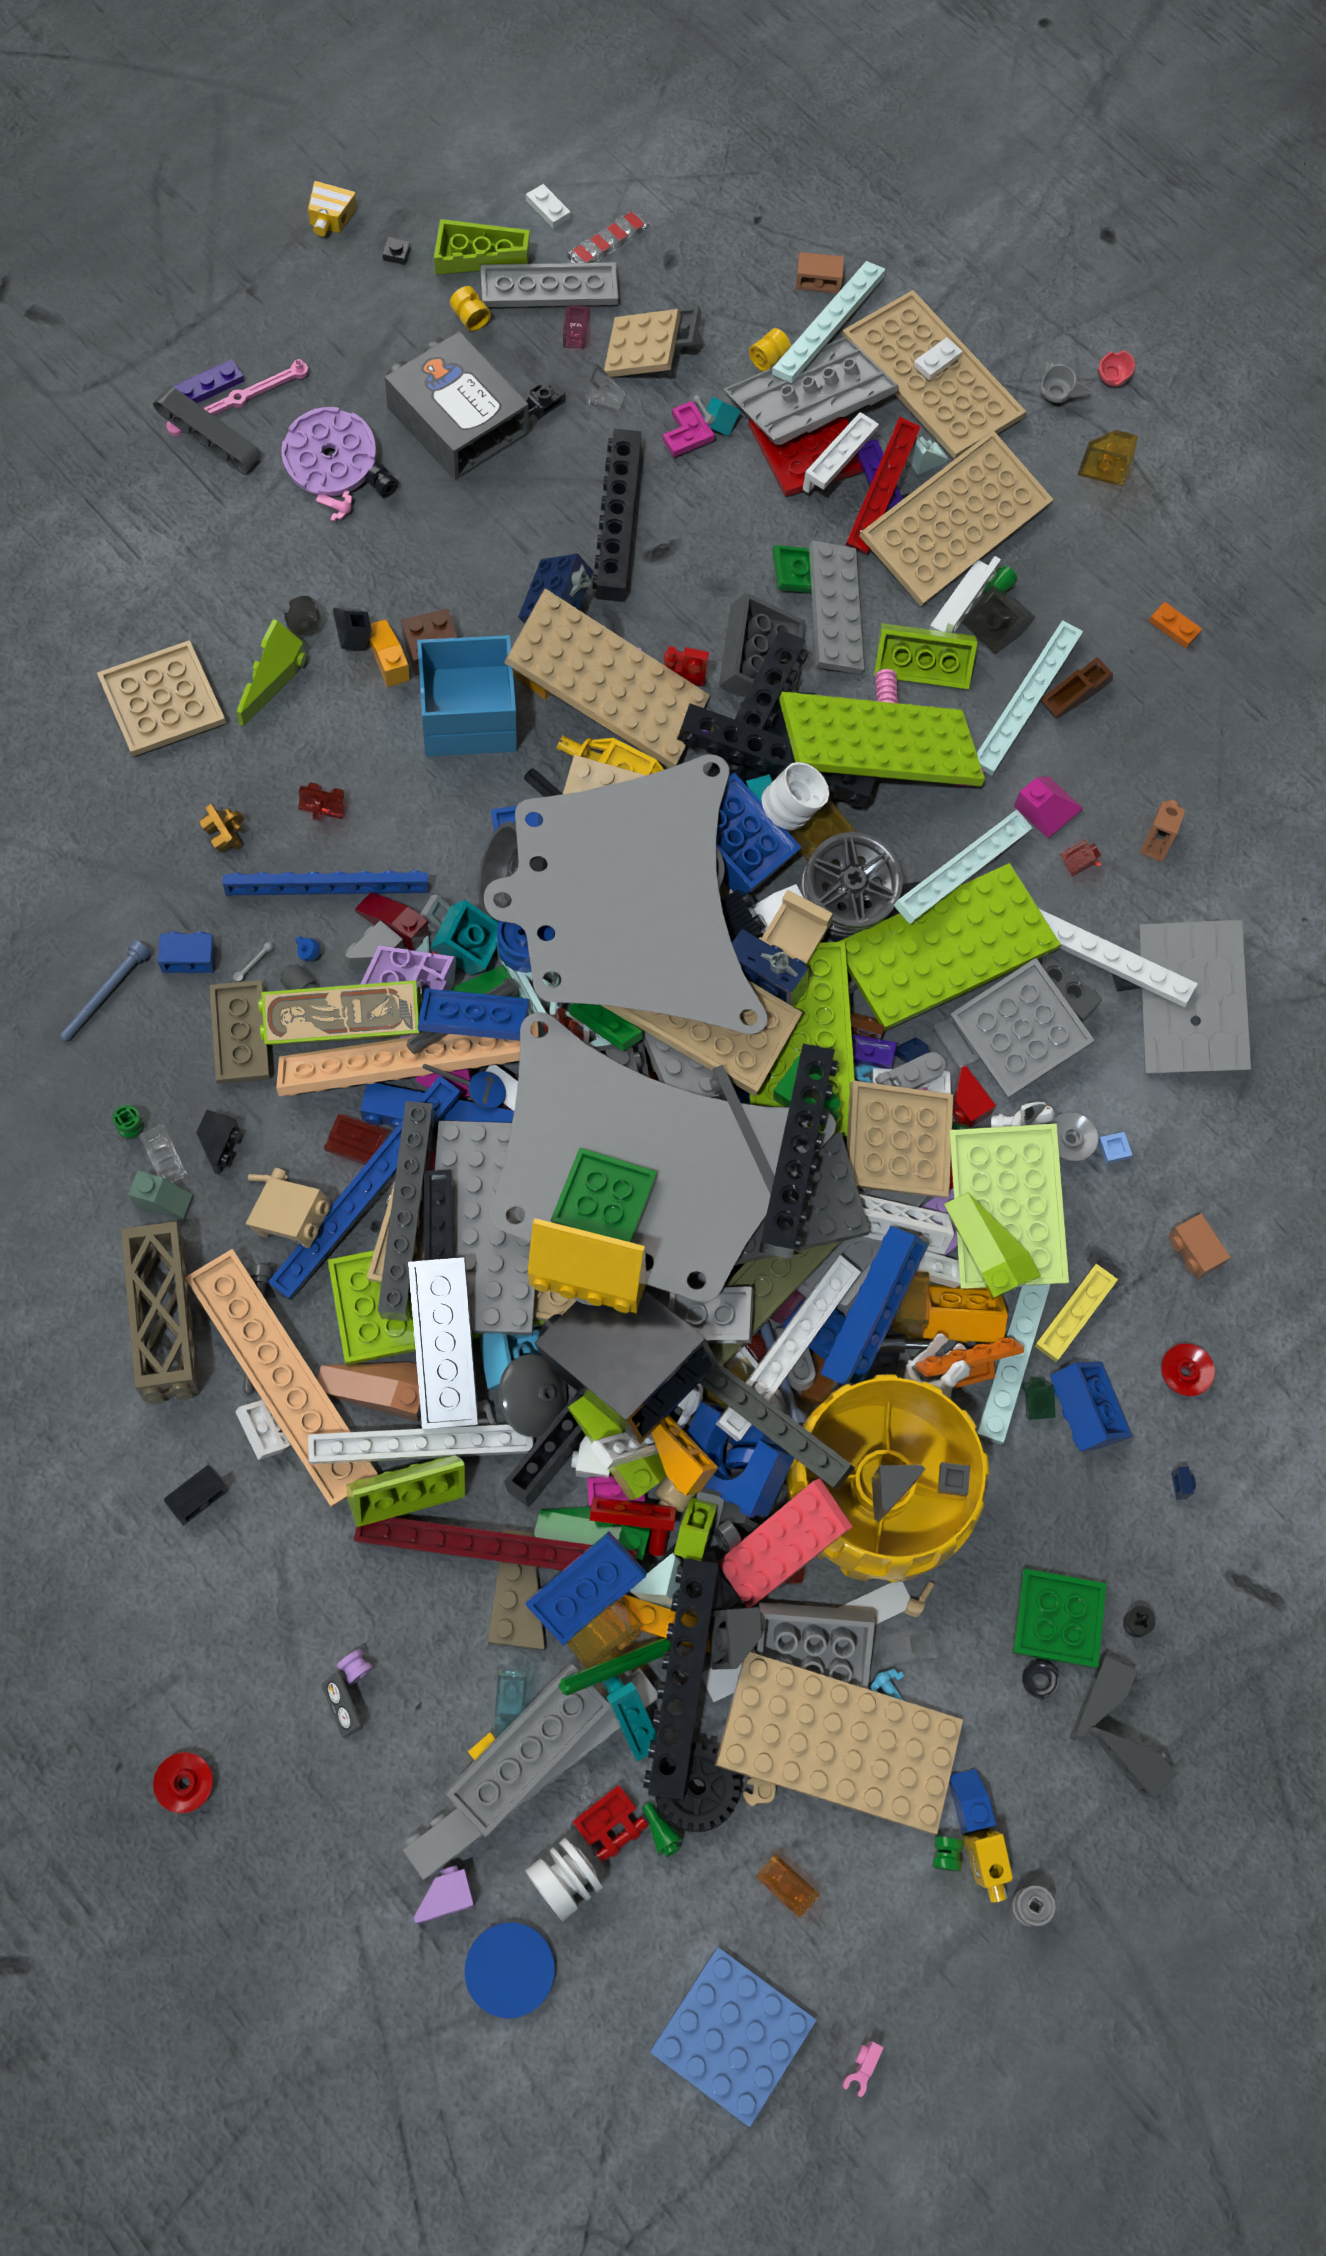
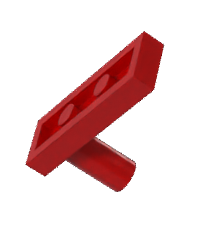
M593 1497L589 1521L651 1528L648 1551L654 1556H662L666 1550L668 1530L674 1531L676 1508Z

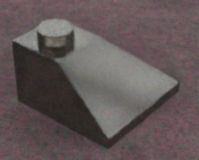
M992 585L962 623L994 654H997L1020 637L1036 617L1019 601L995 585Z

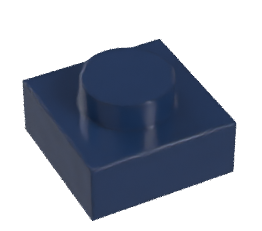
M916 1037L896 1046L895 1051L896 1057L905 1063L930 1053L928 1045Z
M1189 1466L1175 1469L1171 1476L1176 1500L1187 1499L1194 1494L1196 1489L1195 1477L1193 1474H1190Z

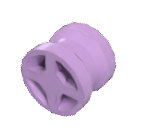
M361 1649L353 1651L337 1664L338 1669L347 1675L346 1680L349 1685L358 1682L373 1669L372 1665L363 1659L364 1654Z

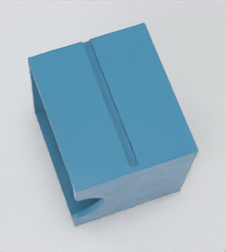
M510 635L417 640L426 757L516 752V706L513 669L504 663L511 650Z

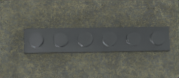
M724 1066L713 1068L712 1079H710L711 1088L715 1095L719 1093L721 1100L728 1101L771 1195L774 1181L773 1172Z

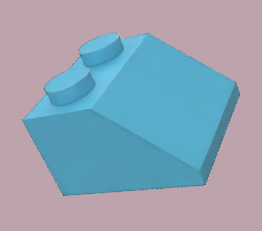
M533 1330V1335L483 1334L479 1336L488 1389L499 1390L501 1376L512 1360L528 1354L542 1356L535 1345V1342L539 1339V1330Z

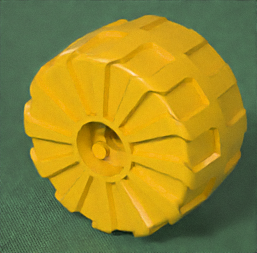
M882 1374L853 1386L846 1384L831 1393L813 1411L802 1426L855 1467L838 1491L822 1480L852 1525V1528L816 1556L820 1560L826 1557L838 1565L842 1573L847 1577L863 1582L869 1579H883L898 1583L914 1579L921 1574L933 1570L947 1561L961 1548L974 1530L985 1506L983 1502L985 1485L990 1475L988 1455L983 1453L981 1442L975 1431L977 1426L966 1410L962 1411L952 1400L942 1394L943 1390L924 1381L922 1384L913 1380L897 1378L895 1374ZM795 1458L787 1473L789 1494L787 1503L810 1483L820 1478ZM941 1462L970 1466L969 1491L966 1497L938 1493L939 1467ZM922 1465L925 1471L917 1482L878 1523L874 1519L872 1477L879 1466Z

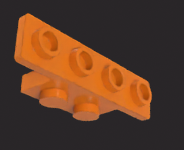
M1002 1338L996 1343L988 1345L978 1344L974 1348L964 1351L954 1350L949 1355L927 1357L924 1361L916 1363V1369L926 1377L940 1374L942 1377L947 1373L952 1364L964 1360L971 1368L970 1374L952 1388L955 1389L995 1378L994 1360L1024 1353V1346L1012 1338Z

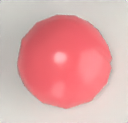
M1125 350L1119 353L1109 352L1099 363L1098 373L1101 381L1111 387L1124 385L1134 373V358Z

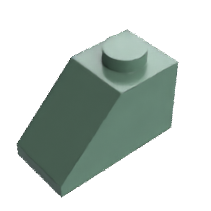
M142 1171L137 1172L128 1194L134 1206L185 1220L194 1197L193 1194L172 1182Z

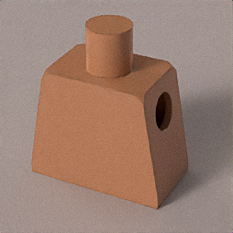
M1168 800L1167 802H1161L1140 850L1141 854L1163 862L1178 833L1185 810L1180 807L1177 801ZM1159 830L1166 833L1164 839L1156 837Z

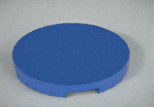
M502 1923L487 1929L474 1941L467 1954L465 1981L468 1991L481 2009L496 2017L517 2018L532 2012L545 2000L554 1980L555 1966L549 1945L537 1931L523 1924Z

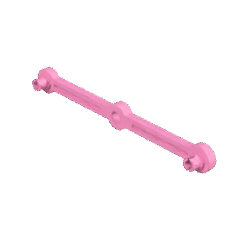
M297 359L290 369L244 390H233L229 397L204 409L214 416L231 407L242 408L246 405L247 400L294 378H305L308 375V366L302 360ZM169 421L167 422L166 427L170 435L179 436L183 434L182 430Z

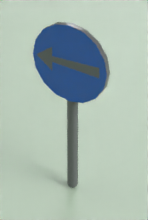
M427 1064L422 1066L425 1070L468 1086L471 1099L482 1108H496L502 1104L505 1098L504 1084L493 1073L479 1072L468 1081Z

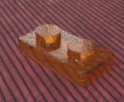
M813 1352L812 1361L815 1368V1382L811 1388L802 1390L800 1398L821 1405L829 1397L834 1381L820 1374L825 1360Z
M776 1853L755 1876L799 1918L820 1895Z

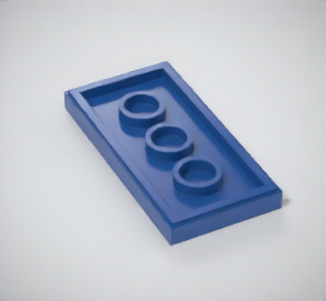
M425 988L418 1021V1031L520 1041L521 1024L528 1014L529 999Z
M608 1531L531 1596L525 1605L564 1646L647 1576V1572Z

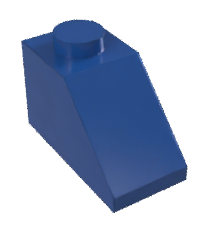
M973 1769L951 1774L949 1785L961 1833L965 1834L996 1826L989 1795L977 1770Z

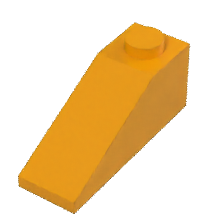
M387 620L371 623L372 633L368 642L386 687L410 681L407 660Z
M668 1415L651 1432L667 1477L674 1483L675 1489L685 1496L699 1493L718 1467Z

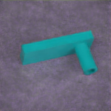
M617 1675L602 1681V1684L609 1693L606 1696L629 1749L638 1762L648 1756L650 1740L656 1741L657 1734L634 1684L630 1682L624 1685Z

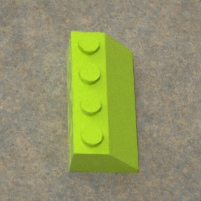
M881 623L874 676L880 670L890 669L896 672L897 680L969 689L978 641L976 636Z
M456 1455L439 1457L434 1461L414 1464L405 1469L384 1472L379 1476L358 1479L353 1483L346 1484L347 1500L356 1527L465 1498V1465L463 1460Z

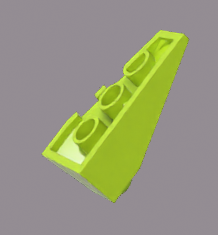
M275 619L272 620L260 647L264 648L260 662H254L253 682L246 684L236 711L239 725L245 726L296 675L299 667H303L306 661L307 654L304 652L303 642Z
M968 1192L944 1204L992 1300L1041 1277L1030 1253Z
M581 1397L568 1406V1409L591 1444L595 1440L625 1432L585 1397ZM659 1453L609 1468V1471L629 1500L638 1499L667 1476Z

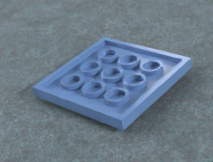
M717 1947L651 2048L650 2053L750 2127L815 2024L816 2019Z

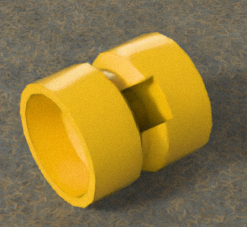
M464 286L452 295L449 301L450 307L468 331L480 330L489 322L491 312L473 287Z
M771 329L762 339L750 346L749 356L752 363L763 372L773 368L790 349V340L780 329Z

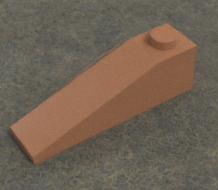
M396 1362L321 1365L317 1381L328 1397L412 1421H419L421 1409L417 1364Z

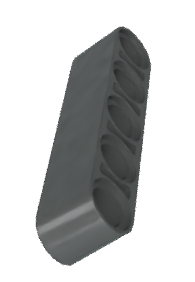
M168 386L153 402V407L162 417L238 472L246 474L260 459L261 453L255 445L173 386Z

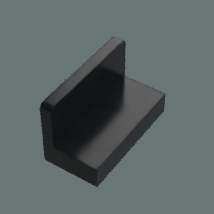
M207 1465L164 1498V1502L184 1526L229 1490L221 1478Z

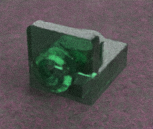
M1043 1377L1029 1378V1382H1022L1021 1388L1025 1391L1026 1418L1028 1420L1056 1418L1054 1385Z

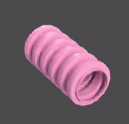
M883 669L875 674L877 701L898 703L897 675L895 671Z

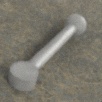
M695 395L693 402L698 404L705 415V422L709 425L712 424L714 416L709 414L701 402V396Z
M266 942L264 949L241 972L234 974V981L243 982L244 975L267 952L273 950V944Z

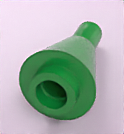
M652 1802L644 1805L642 1810L650 1822L657 1855L664 1854L665 1857H669L681 1849L679 1844L683 1839L663 1818H660Z

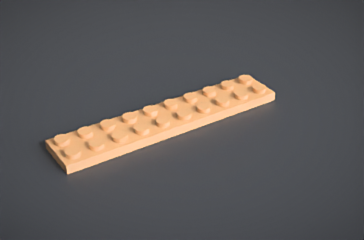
M538 1021L530 1027L531 1034L539 1038ZM447 1034L416 1054L411 1053L408 1049L407 1041L412 1037L279 1056L276 1088L279 1096L296 1095L311 1091L319 1092L325 1089L346 1088L352 1085L373 1084L379 1081L399 1080L406 1077L433 1074V1072L423 1069V1064L445 1072L466 1068H479L493 1064H505L520 1060V1041Z
M229 1250L186 1276L185 1279L330 1507H334L347 1498L346 1484L353 1483L358 1479L379 1476L370 1461L309 1465L308 1434L347 1433L350 1430L234 1250Z

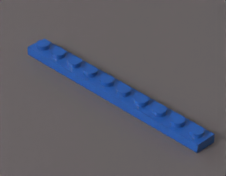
M439 1076L418 1102L433 1104L436 1113V1125L461 1095V1091ZM403 1120L331 1205L310 1248L299 1244L268 1281L270 1285L289 1300L295 1296L395 1175Z

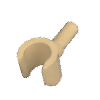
M274 1168L271 1176L249 1174L248 1181L267 1182L269 1177L286 1181L288 1176L285 1175L284 1170Z
M928 1582L918 1600L909 1599L905 1609L906 1614L913 1617L920 1616L926 1599L935 1586L932 1582Z

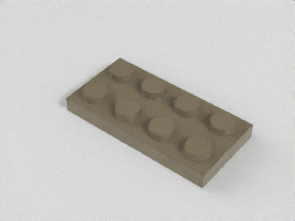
M262 980L209 985L217 1084L270 1079L268 1047L260 1036L263 1014L261 1015L259 1012L258 1003L259 999H262Z

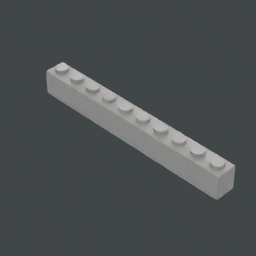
M640 1668L635 1672L629 1670L619 1677L624 1685L630 1682L634 1684L646 1710L659 1700L657 1698L658 1692ZM604 1688L599 1693L608 1702L606 1696H608L609 1693ZM611 1707L502 1821L621 1730ZM455 1804L453 1806L456 1810L447 1817L442 1813L429 1823L432 1827L423 1835L419 1831L405 1842L407 1847L403 1851L424 1881L484 1836Z

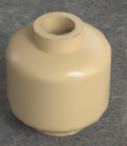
M666 1476L655 1491L656 1497L660 1500L658 1505L671 1506L676 1508L677 1512H684L687 1509L690 1498H694L696 1493L685 1496L675 1489L674 1483Z

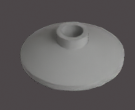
M1067 1112L1056 1116L1050 1122V1124H1057L1059 1158L1069 1162H1079L1090 1157L1096 1150L1098 1132L1094 1124L1087 1117L1079 1113ZM1071 1137L1074 1143H1069L1066 1138Z

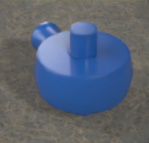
M302 936L296 938L295 942L298 944L297 954L299 958L306 962L314 961L320 953L318 941L313 938L303 939Z

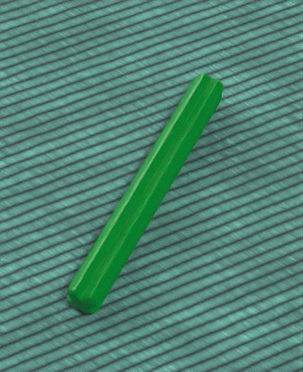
M662 1638L561 1679V1683L558 1684L559 1689L562 1690L563 1695L567 1696L663 1657L664 1652H670L671 1643L666 1638Z

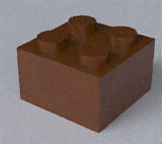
M448 609L401 620L402 636L415 676L420 675L417 640L457 638Z

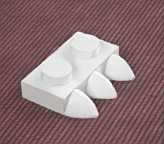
M263 1400L240 1406L235 1411L258 1460L282 1453L291 1445L284 1433L278 1432L281 1429L273 1416H271Z

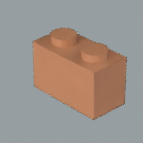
M799 252L795 289L839 293L843 276L844 257Z
M1202 1213L1175 1227L1169 1234L1173 1249L1181 1254L1185 1260L1187 1270L1194 1274L1197 1280L1224 1266L1231 1258Z

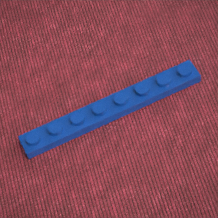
M418 870L410 871L409 873H397L395 871H385L384 873H371L369 871L345 873L337 871L332 874H321L319 872H309L307 874H295L292 872L269 874L259 872L252 875L231 873L230 875H223V888L226 896L369 894L370 892L376 894L429 893L428 872Z

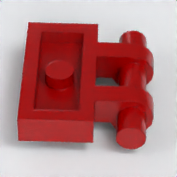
M670 646L664 654V666L695 686L704 687L709 652L685 647V651L681 652L677 651L675 647Z
M619 1785L572 1821L589 1847L597 1840L601 1841L604 1847L595 1853L601 1863L610 1857H616L623 1846L631 1840L636 1841L641 1836L640 1833L648 1827L642 1816L634 1823L628 1818V1815L635 1811L636 1807ZM621 1823L625 1830L611 1840L607 1832Z

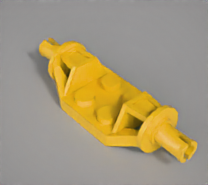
M563 735L560 739L562 743L559 741L557 745V750H561L573 757L577 755L643 775H650L664 770L657 759L615 738L595 740L587 738L581 745ZM593 748L597 750H602L604 752L603 754H599L591 750Z

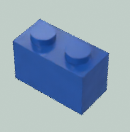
M175 931L160 934L158 964L162 973H214L215 943L212 934L205 932L182 934Z

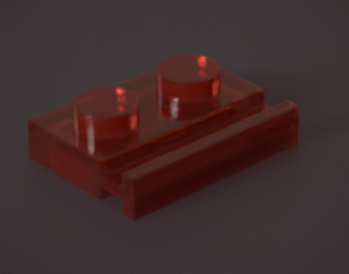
M338 1114L328 1136L327 1143L324 1145V1151L366 1165L386 1141L388 1131Z

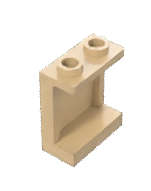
M787 890L782 898L781 907L763 937L759 939L770 946H778L787 956L792 959L798 958L807 966L832 923L833 913Z
M269 1177L246 1225L258 1236L267 1238L270 1233L296 1240L303 1247L310 1248L325 1216L329 1212L332 1201L320 1189Z

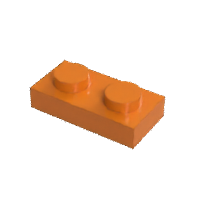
M1166 602L1154 612L1149 620L1151 624L1185 649L1190 646L1202 631V628Z

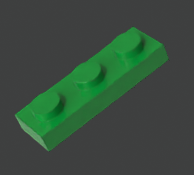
M573 1003L569 1006V1014L623 1052L643 1039L642 1030L601 1005Z

